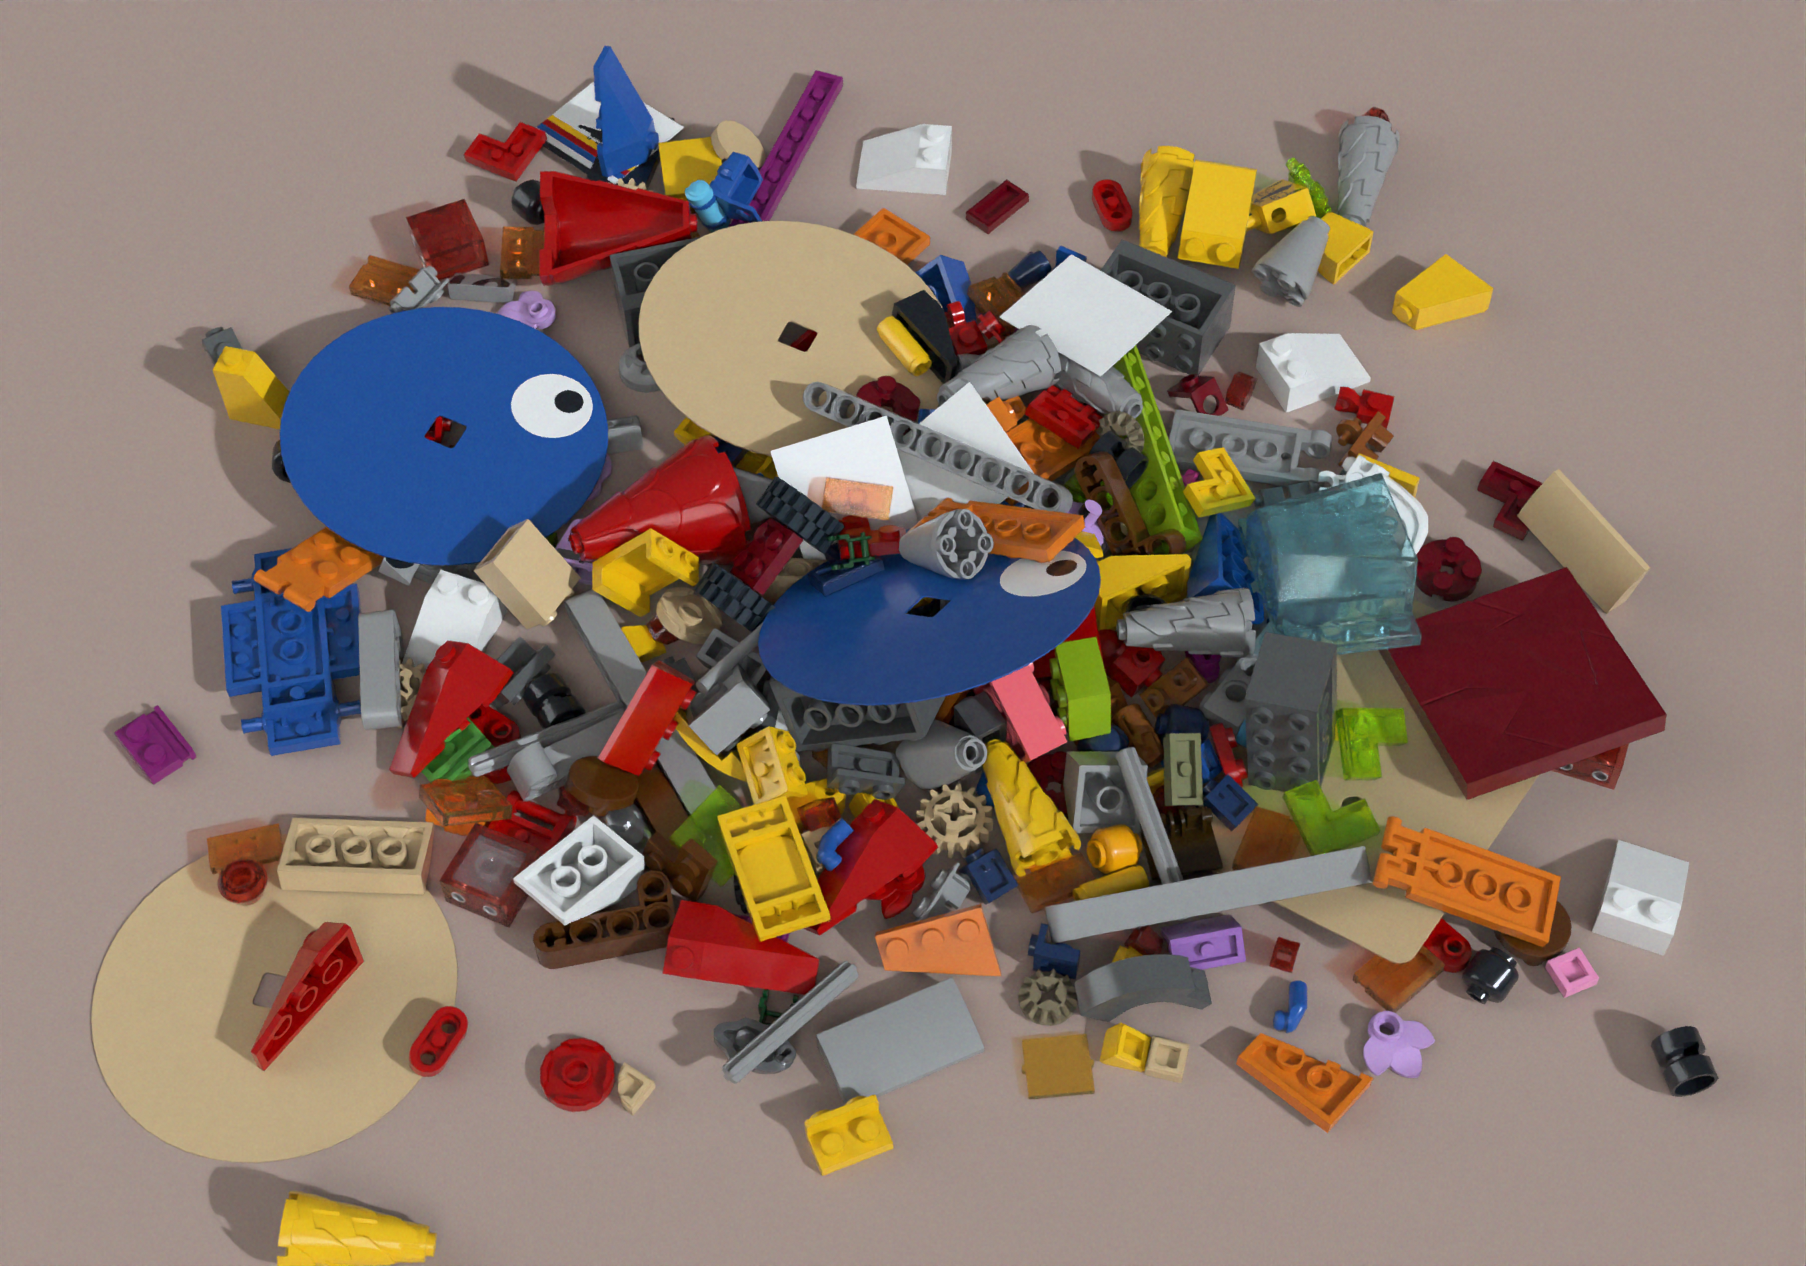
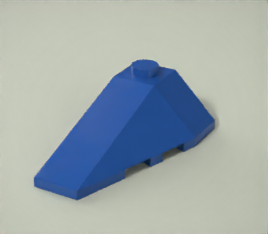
M604 46L593 66L595 101L601 102L599 117L596 119V129L602 130V143L597 145V155L602 176L610 177L647 162L652 150H656L658 146L659 135L655 131L653 118L611 46Z
M939 255L915 272L934 293L944 312L949 311L947 304L959 301L965 313L966 323L976 321L973 287L963 261Z
M1222 513L1210 515L1187 582V598L1213 595L1223 590L1249 588L1255 612V621H1252V624H1260L1264 621L1263 600L1260 593L1257 591L1253 593L1251 583L1255 581V577L1243 561L1247 557V553L1239 529Z

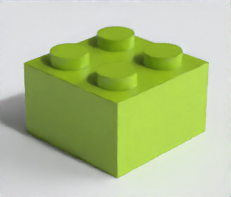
M1092 637L1062 642L1055 647V658L1049 659L1052 676L1050 688L1053 700L1058 701L1057 716L1062 720L1067 730L1069 741L1110 734L1111 692L1097 638Z

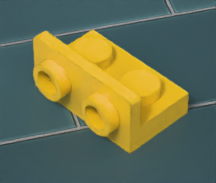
M768 726L736 744L754 805L785 795L786 797L792 795L800 798L808 795L805 784L806 776L799 765L795 752L796 743L788 731Z
M876 1095L854 1097L844 1106L837 1109L817 1111L804 1122L806 1138L822 1176L893 1149V1141L879 1111V1102Z

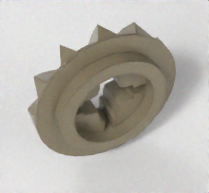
M1114 411L1099 420L1100 426L1095 431L1099 438L1108 431H1112L1117 435H1127V438L1124 439L1127 442L1126 448L1134 447L1139 452H1142L1144 434L1139 423L1131 415L1122 411Z
M1038 969L1034 975L1025 977L1018 994V1002L1023 1014L1031 1021L1046 1026L1057 1025L1070 1018L1076 1009L1078 1001L1076 988L1070 982L1068 975L1058 974L1055 969H1052L1050 972H1041ZM1055 988L1057 989L1054 997L1056 1001L1053 1002L1051 999H1047L1045 1002L1042 1001L1040 1003L1042 990L1048 993Z

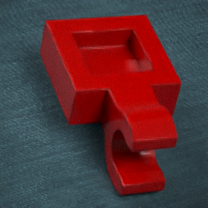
M959 301L947 304L949 311L944 313L946 321L950 326L948 329L955 355H981L986 353L988 346L976 321L966 323L965 313Z
M1340 387L1335 410L1357 414L1356 418L1365 424H1369L1379 411L1386 417L1381 425L1387 429L1394 396L1363 389L1361 396H1359L1352 388Z

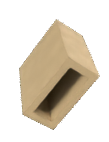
M529 519L509 527L473 570L526 629L540 624L544 627L552 622L558 614L555 610L565 600L573 596L575 593L573 587L581 579Z

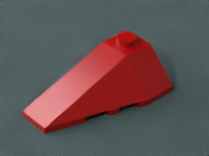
M447 640L445 644L438 648L434 659L426 669L389 770L396 775L415 778L445 749L446 743L444 740L451 733L458 729L463 731L470 724L467 718L481 704L487 708L496 699L514 672L469 643Z
M874 799L851 822L850 827L854 831L835 850L842 858L841 863L832 871L824 868L817 880L831 920L803 929L820 936L856 912L857 903L871 894H874L876 897L886 892L884 885L899 875H902L904 878L910 876L939 848L937 843L898 807Z
M681 900L668 936L662 974L805 995L816 986L820 959L778 937L760 942L752 923L741 919L718 905Z
M324 922L317 931H312L305 938L303 946L299 949L250 1051L258 1068L265 1071L364 962L353 931L346 923Z

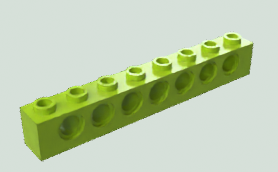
M1135 345L1113 365L1114 368L1125 376L1124 379L1130 383V386L1141 394L1143 402L1142 411L1135 419L1141 426L1144 434V447L1141 453L1149 461L1142 476L1130 488V492L1136 501L1139 513L1150 536L1164 530L1176 529L1185 537V553L1203 538L1192 506L1183 493L1185 486L1137 345ZM1118 435L1123 440L1127 438V435ZM1162 540L1163 549L1169 553L1167 542Z

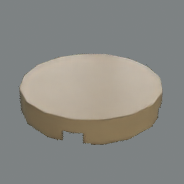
M724 120L712 132V146L719 158L722 160L724 158L728 159L732 152L749 156L758 169L763 166L766 159L764 148L758 138L744 125L735 121Z
M674 587L667 589L657 603L656 613L662 625L671 634L692 644H704L714 628L720 631L722 616L715 605L703 596L700 598L694 595L695 590L690 588Z

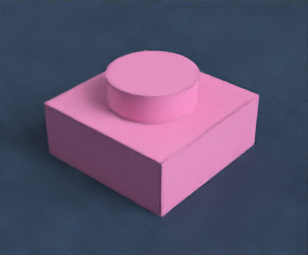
M1580 948L1548 960L1545 969L1564 998L1596 985L1599 980L1598 975Z

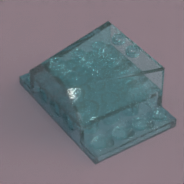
M1382 473L1262 507L1247 514V518L1238 519V529L1274 634L1337 644V655L1420 645L1421 632L1412 613L1418 558Z

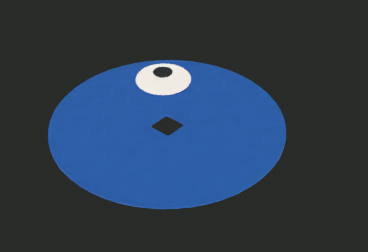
M431 307L401 311L376 318L342 334L323 348L302 370L290 390L281 417L280 446L285 470L294 490L312 514L334 533L367 551L399 561L424 565H463L481 562L509 527L526 519H529L545 538L567 523L587 501L601 476L608 448V423L602 399L591 377L569 351L549 336L529 325L500 314L460 307ZM438 416L445 417L467 427L453 448H448L425 438L426 433Z
M1074 538L1050 562L1039 563L1031 559L1008 558L1003 555L988 554L983 568L971 579L959 580L949 578L910 563L901 554L881 555L879 557L883 559L885 570L824 596L810 585L809 572L794 583L773 605L776 608L768 612L759 632V655L766 670L780 684L796 693L826 702L847 705H893L944 697L1007 676L1031 664L1061 644L1081 625L1095 605L1101 584L1100 569L1091 551L1078 539ZM826 561L825 563L819 565L818 567H816V568L813 569L812 571H815V570H817V569H819V568H821V567H824V566H826V565H828V564H830V563H829L828 561ZM924 597L950 601L934 617L906 614Z

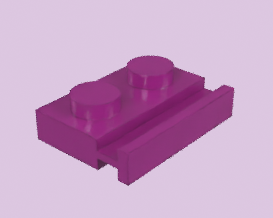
M158 705L154 707V711L150 714H142L114 732L118 741L153 785L183 766L182 763L189 758L193 760L197 757L192 747Z

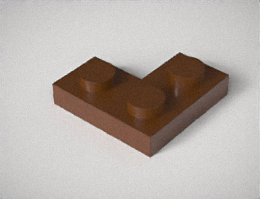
M658 832L647 840L642 853L645 863L650 870L664 873L674 890L681 896L688 897L692 902H697L704 895L718 863V860L692 838L684 843L679 851Z

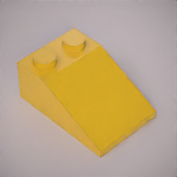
M1195 160L1177 259L1239 269L1243 256L1257 169Z
M1188 554L1110 556L1100 561L1096 560L1101 578L1100 590L1095 602L1098 630H1116L1117 619H1123V613L1126 612L1127 604L1138 595H1155L1162 598L1166 603L1179 602L1187 596V582L1191 565V558Z

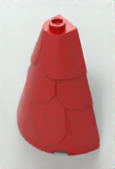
M540 171V199L545 214L544 249L539 250V277L544 286L567 282L601 269L611 268L609 255L692 239V232H698L696 213L691 214L689 201L640 188L633 190L608 182L593 181L561 172Z
M710 435L692 439L660 465L648 470L623 492L618 491L571 528L572 534L569 535V541L574 554H579L581 561L594 562L645 531L653 529L698 556L699 564L711 565L714 562L717 565L734 566V561L738 554L746 550L751 544L750 540L746 541L745 532L751 530L745 499L732 464L725 452L718 454L715 447L719 446L718 441Z

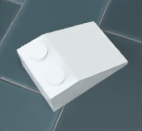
M920 124L863 141L856 189L946 195L952 155V126Z
M1287 333L1259 343L1256 369L1286 413L1339 394L1340 387L1355 388L1369 383L1371 377L1340 334Z
M440 570L425 596L402 664H405L411 658L415 667L423 663L425 669H427L434 659L438 648L445 644L447 640L469 643L480 651L485 652L507 613L506 606L485 583Z
M593 815L515 876L513 881L563 925H566L615 905L637 888V881L640 876L644 874V856Z
M1618 840L1592 932L1664 956L1676 929L1690 862Z

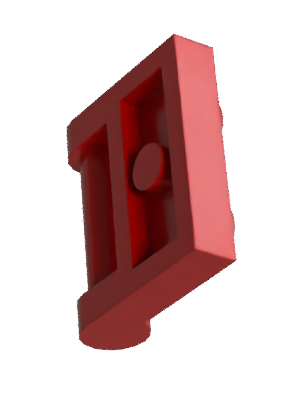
M512 790L483 833L482 840L486 845L532 864L573 832L577 817L567 812L564 814L558 813L532 801L525 802L518 791ZM522 812L555 827L553 830H550L514 814Z

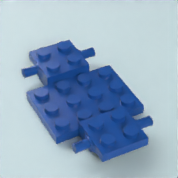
M292 548L254 554L255 568L252 578L232 580V589L234 595L254 591L255 600L221 606L226 690L229 697L262 692V717L241 719L243 734L264 730L267 735L268 750L271 756L341 744L339 726L342 717L361 714L360 700L339 703L333 681L334 679L360 675L358 615L361 613V604L357 583L350 584L331 598L321 597L315 601L314 608L307 612L283 598L284 592L278 595L254 581V575L258 570L262 569L266 572L276 566L277 558Z

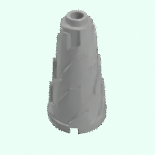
M1357 116L1353 124H1348L1349 119L1342 124L1338 136L1339 196L1337 214L1366 227L1367 222L1369 223L1379 191L1384 183L1388 167L1392 164L1394 155L1398 152L1400 134L1398 130L1393 133L1391 131L1392 124L1384 119L1374 116Z
M1035 325L1025 326L1007 337L999 345L987 351L962 370L956 377L940 386L937 401L941 406L969 382L985 404H988L997 397L1011 399L1035 390L1047 389L1056 384L1060 379L1054 377L1055 374L1061 372L1058 351L1048 334L1040 337L1035 333L1041 328Z
M1058 352L1061 372L1055 374L1054 377L1060 379L1054 386L1060 390H1068L1073 394L1072 397L1080 403L1089 404L1103 414L1122 411L1133 418L1139 416L1143 408L1141 394L1130 386V383L1124 379L1125 376L1112 366L1100 377Z
M1237 588L1218 591L1213 595L1184 598L1182 602L1155 604L1146 609L1123 613V619H1117L1118 640H1124L1126 646L1154 648L1155 651H1188L1189 654L1221 655L1223 658H1252L1256 638V630H1252V621H1255L1252 595L1249 588Z

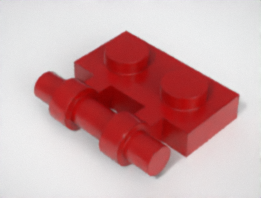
M1052 385L1047 391L1041 392L1028 405L1025 415L1062 438L1066 443L1079 449L1094 435L1096 428L1098 429L1100 426L1099 420L1103 417L1097 414V410L1089 404L1085 406L1072 397L1073 394L1068 390H1060Z

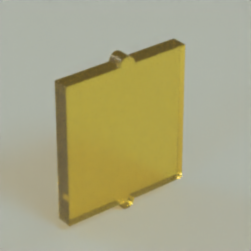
M1087 1034L1022 1040L1024 1065H1022L1021 1072L1026 1074L1029 1100L1095 1093L1092 1074L1094 1060L1090 1059Z

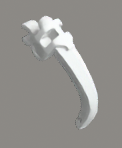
M1361 455L1357 458L1347 457L1342 467L1347 472L1346 475H1336L1327 470L1319 472L1318 482H1329L1332 487H1319L1318 497L1328 499L1336 495L1342 496L1349 503H1357L1367 495L1386 506L1399 517L1406 528V541L1400 560L1403 564L1407 565L1414 559L1428 534V515L1416 498L1389 477L1390 472L1375 463L1369 462Z

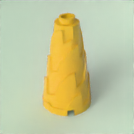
M1158 146L1157 153L1152 154V148L1144 154L1141 162L1139 246L1167 257L1171 244L1175 242L1183 214L1186 211L1195 155L1175 146Z
M999 739L987 742L985 744L987 758L982 768L988 782L986 785L994 803L998 824L1006 841L1011 866L1015 873L1023 878H1027L1025 872L1027 869H1030L1035 877L1058 868L1073 857L1069 850L1072 845L1079 851L1081 840L1077 832L1072 828L1062 811H1058L1051 798L1043 792L1026 763L1019 759L1010 744L1006 741L1001 742Z
M289 1191L288 1193L289 1198H286L278 1240V1247H286L285 1256H277V1266H378L395 1263H424L427 1256L434 1257L437 1233L430 1232V1226L404 1221L402 1218L378 1213L365 1207L329 1200L318 1195L304 1193L303 1191Z

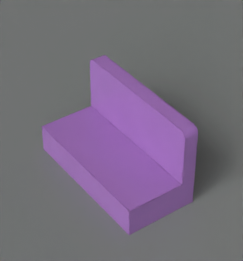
M1232 915L1161 927V934L1168 943L1169 954L1188 957L1190 967L1204 970L1246 962L1242 926Z

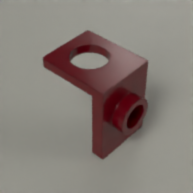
M1190 374L1183 377L1176 385L1167 390L1169 397L1191 398L1197 413L1208 414L1204 410L1203 403L1209 395H1212L1216 400V408L1210 415L1221 416L1229 410L1215 377Z

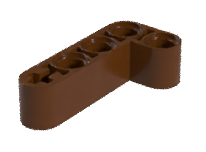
M1099 451L1081 457L1075 465L1076 478L1086 499L1097 502L1102 508V514L1096 521L1113 556L1135 555V553L1138 555L1184 553L1186 550V540L1178 530L1168 529L1150 536L1112 455ZM1107 492L1112 496L1113 505L1107 501ZM1121 523L1127 528V536L1121 531ZM1162 540L1167 542L1169 553L1163 549Z
M648 871L640 876L637 881L639 906L588 915L566 925H563L560 921L541 925L533 935V942L540 964L548 969H559L667 947L668 936L676 916L667 876L659 871ZM653 891H660V892H661L659 895H656V896H649V895H648L649 893H651V892H653ZM660 922L668 923L666 926L661 928L653 927L655 924ZM624 929L632 930L631 932L625 935L617 934L619 931ZM588 936L595 937L592 941L589 942L581 941L583 938Z

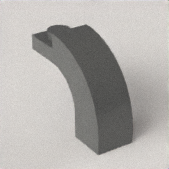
M1154 954L1119 960L1102 966L1074 982L1081 1016L1110 1022L1131 1008L1148 1003L1170 1002L1201 1010L1212 1004L1205 970L1190 967L1188 957L1180 955Z

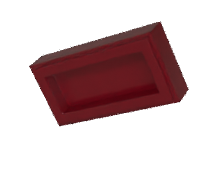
M1006 179L966 211V220L985 233L990 234L1029 202V194Z

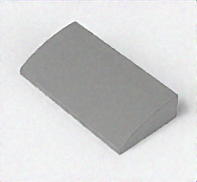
M953 977L816 1035L817 1048L844 1104L857 1096L868 1097L876 1095L878 1098L984 1052V1046Z

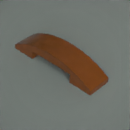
M655 764L651 772L644 769L637 776L639 789L635 800L644 812L654 833L658 832L679 851L681 846L690 838L704 848L686 811L659 767Z

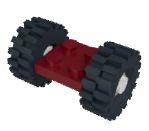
M779 477L773 479L756 503L757 506L775 520L769 518L767 522L757 528L754 533V540L746 550L740 552L736 557L734 567L730 571L733 575L713 562L693 588V590L750 632H753L763 623L769 611L776 608L753 590L764 595L803 540L825 554L834 542L827 541V537L839 535L845 527L826 510Z

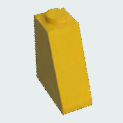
M1445 254L1396 292L1392 314L1414 330L1485 312L1489 308L1494 288Z
M225 346L212 371L229 419L280 429L284 405L290 391L256 352Z

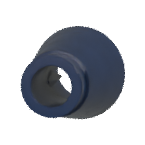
M1041 251L1029 252L1004 276V280L1007 286L1015 292L1018 289L1042 280L1052 271L1048 259Z

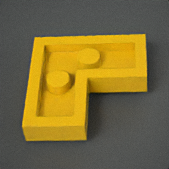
M1224 447L1197 453L1193 462L1204 480L1189 483L1183 490V493L1198 518L1251 506L1256 498Z

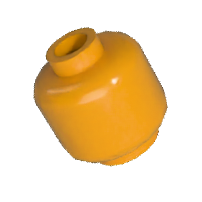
M1125 824L1097 829L1087 843V856L1094 868H1097L1104 874H1111L1137 865L1143 848L1142 841L1139 835L1134 833Z

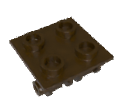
M1200 805L1198 808L1186 810L1184 813L1182 809H1178L1177 814H1172L1171 810L1167 811V815L1165 813L1160 814L1182 875L1223 868L1211 822H1213L1211 808H1204L1203 805ZM1140 824V835L1152 880L1160 879Z

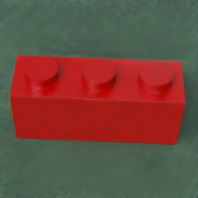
M660 660L652 664L598 759L637 776L644 769L651 772L661 755L660 752L656 751L662 738L669 741L679 724L673 720L680 708L687 710L697 693L691 689L695 681Z

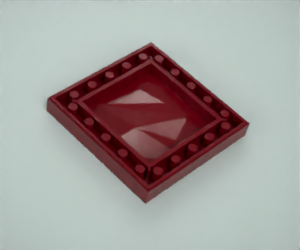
M1568 567L1377 632V649L1466 800L1665 731L1666 712Z

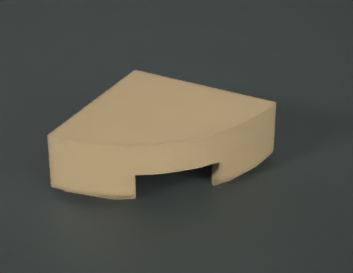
M624 1063L618 1074L617 1087L620 1101L626 1111L633 1116L656 1088L655 1081L627 1063Z

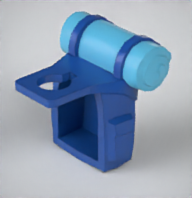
M732 152L728 159L719 167L717 176L710 184L704 180H697L685 189L686 199L689 201L690 207L696 211L702 225L711 233L727 228L730 224V219L742 220L748 223L762 221L755 208L749 206L763 181L757 166L749 156Z

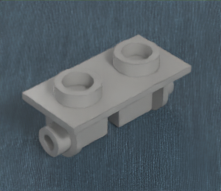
M432 266L422 267L408 282L416 292L413 294L407 286L404 287L390 301L389 311L393 314L425 308L428 303H433L444 293L442 288L450 280L448 278L438 280L436 277L437 271Z
M958 862L947 871L942 868L930 884L934 888L929 898L924 896L912 912L916 916L914 922L952 912L945 906L946 903L956 910L960 907L971 890V880L966 874L960 873L958 875L955 873L960 866Z

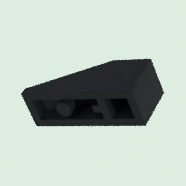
M922 290L894 303L891 316L903 324L929 355V359L932 362L929 369L943 384L954 378L958 363L945 313L938 301L934 300L925 290Z

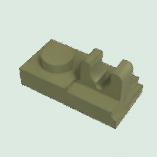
M1201 733L1166 734V738H1163L1165 806L1203 805Z

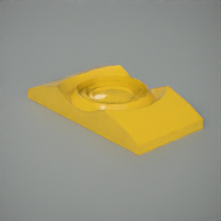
M786 795L717 816L730 863L737 876L748 914L760 942L831 920Z

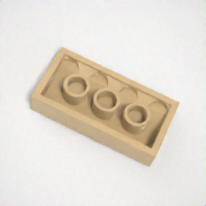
M1560 469L1554 471L1544 481L1517 515L1564 568L1568 567L1576 581L1606 614L1626 602L1650 570V566Z
M292 818L277 868L281 890L424 895L432 855L434 822Z

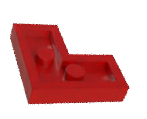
M519 122L505 143L479 133L464 153V157L467 163L517 182L546 142L547 136L545 131Z
M848 515L843 517L842 520H838L845 526L839 535L849 534L850 538L861 537L860 533L865 532L866 536H872L871 539L867 540L870 556L900 554L899 542L901 537L906 534L905 527L885 525L878 530H871L868 517L862 518L858 515ZM845 539L837 540L841 559H849L848 543H846ZM860 541L853 542L855 558L862 557Z

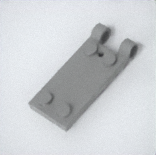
M1178 409L1175 411L1169 438L1180 470L1187 471L1191 469L1199 472L1193 462L1197 453L1224 447L1244 480L1285 487L1311 481L1313 484L1318 483L1319 487H1324L1325 482H1318L1319 472H1322L1320 469L1313 467L1300 468L1298 467L1301 450H1304L1312 458L1323 459L1328 457L1333 440L1332 436L1324 430H1305Z

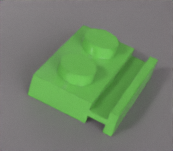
M469 718L467 720L470 724L463 731L458 729L451 733L444 740L446 743L445 749L421 771L444 798L472 775L468 767L470 757L495 748Z

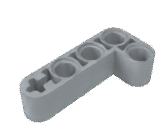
M395 610L359 613L360 699L363 727L365 730L401 726L399 659H404V646Z
M624 712L607 718L548 747L542 748L541 744L537 743L515 754L510 761L507 772L523 801H530L564 785L570 766L577 759L586 756H599Z

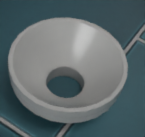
M640 343L628 348L619 361V375L622 382L628 388L637 392L649 393L659 391L660 388L655 383L645 361H640L637 358L642 353Z

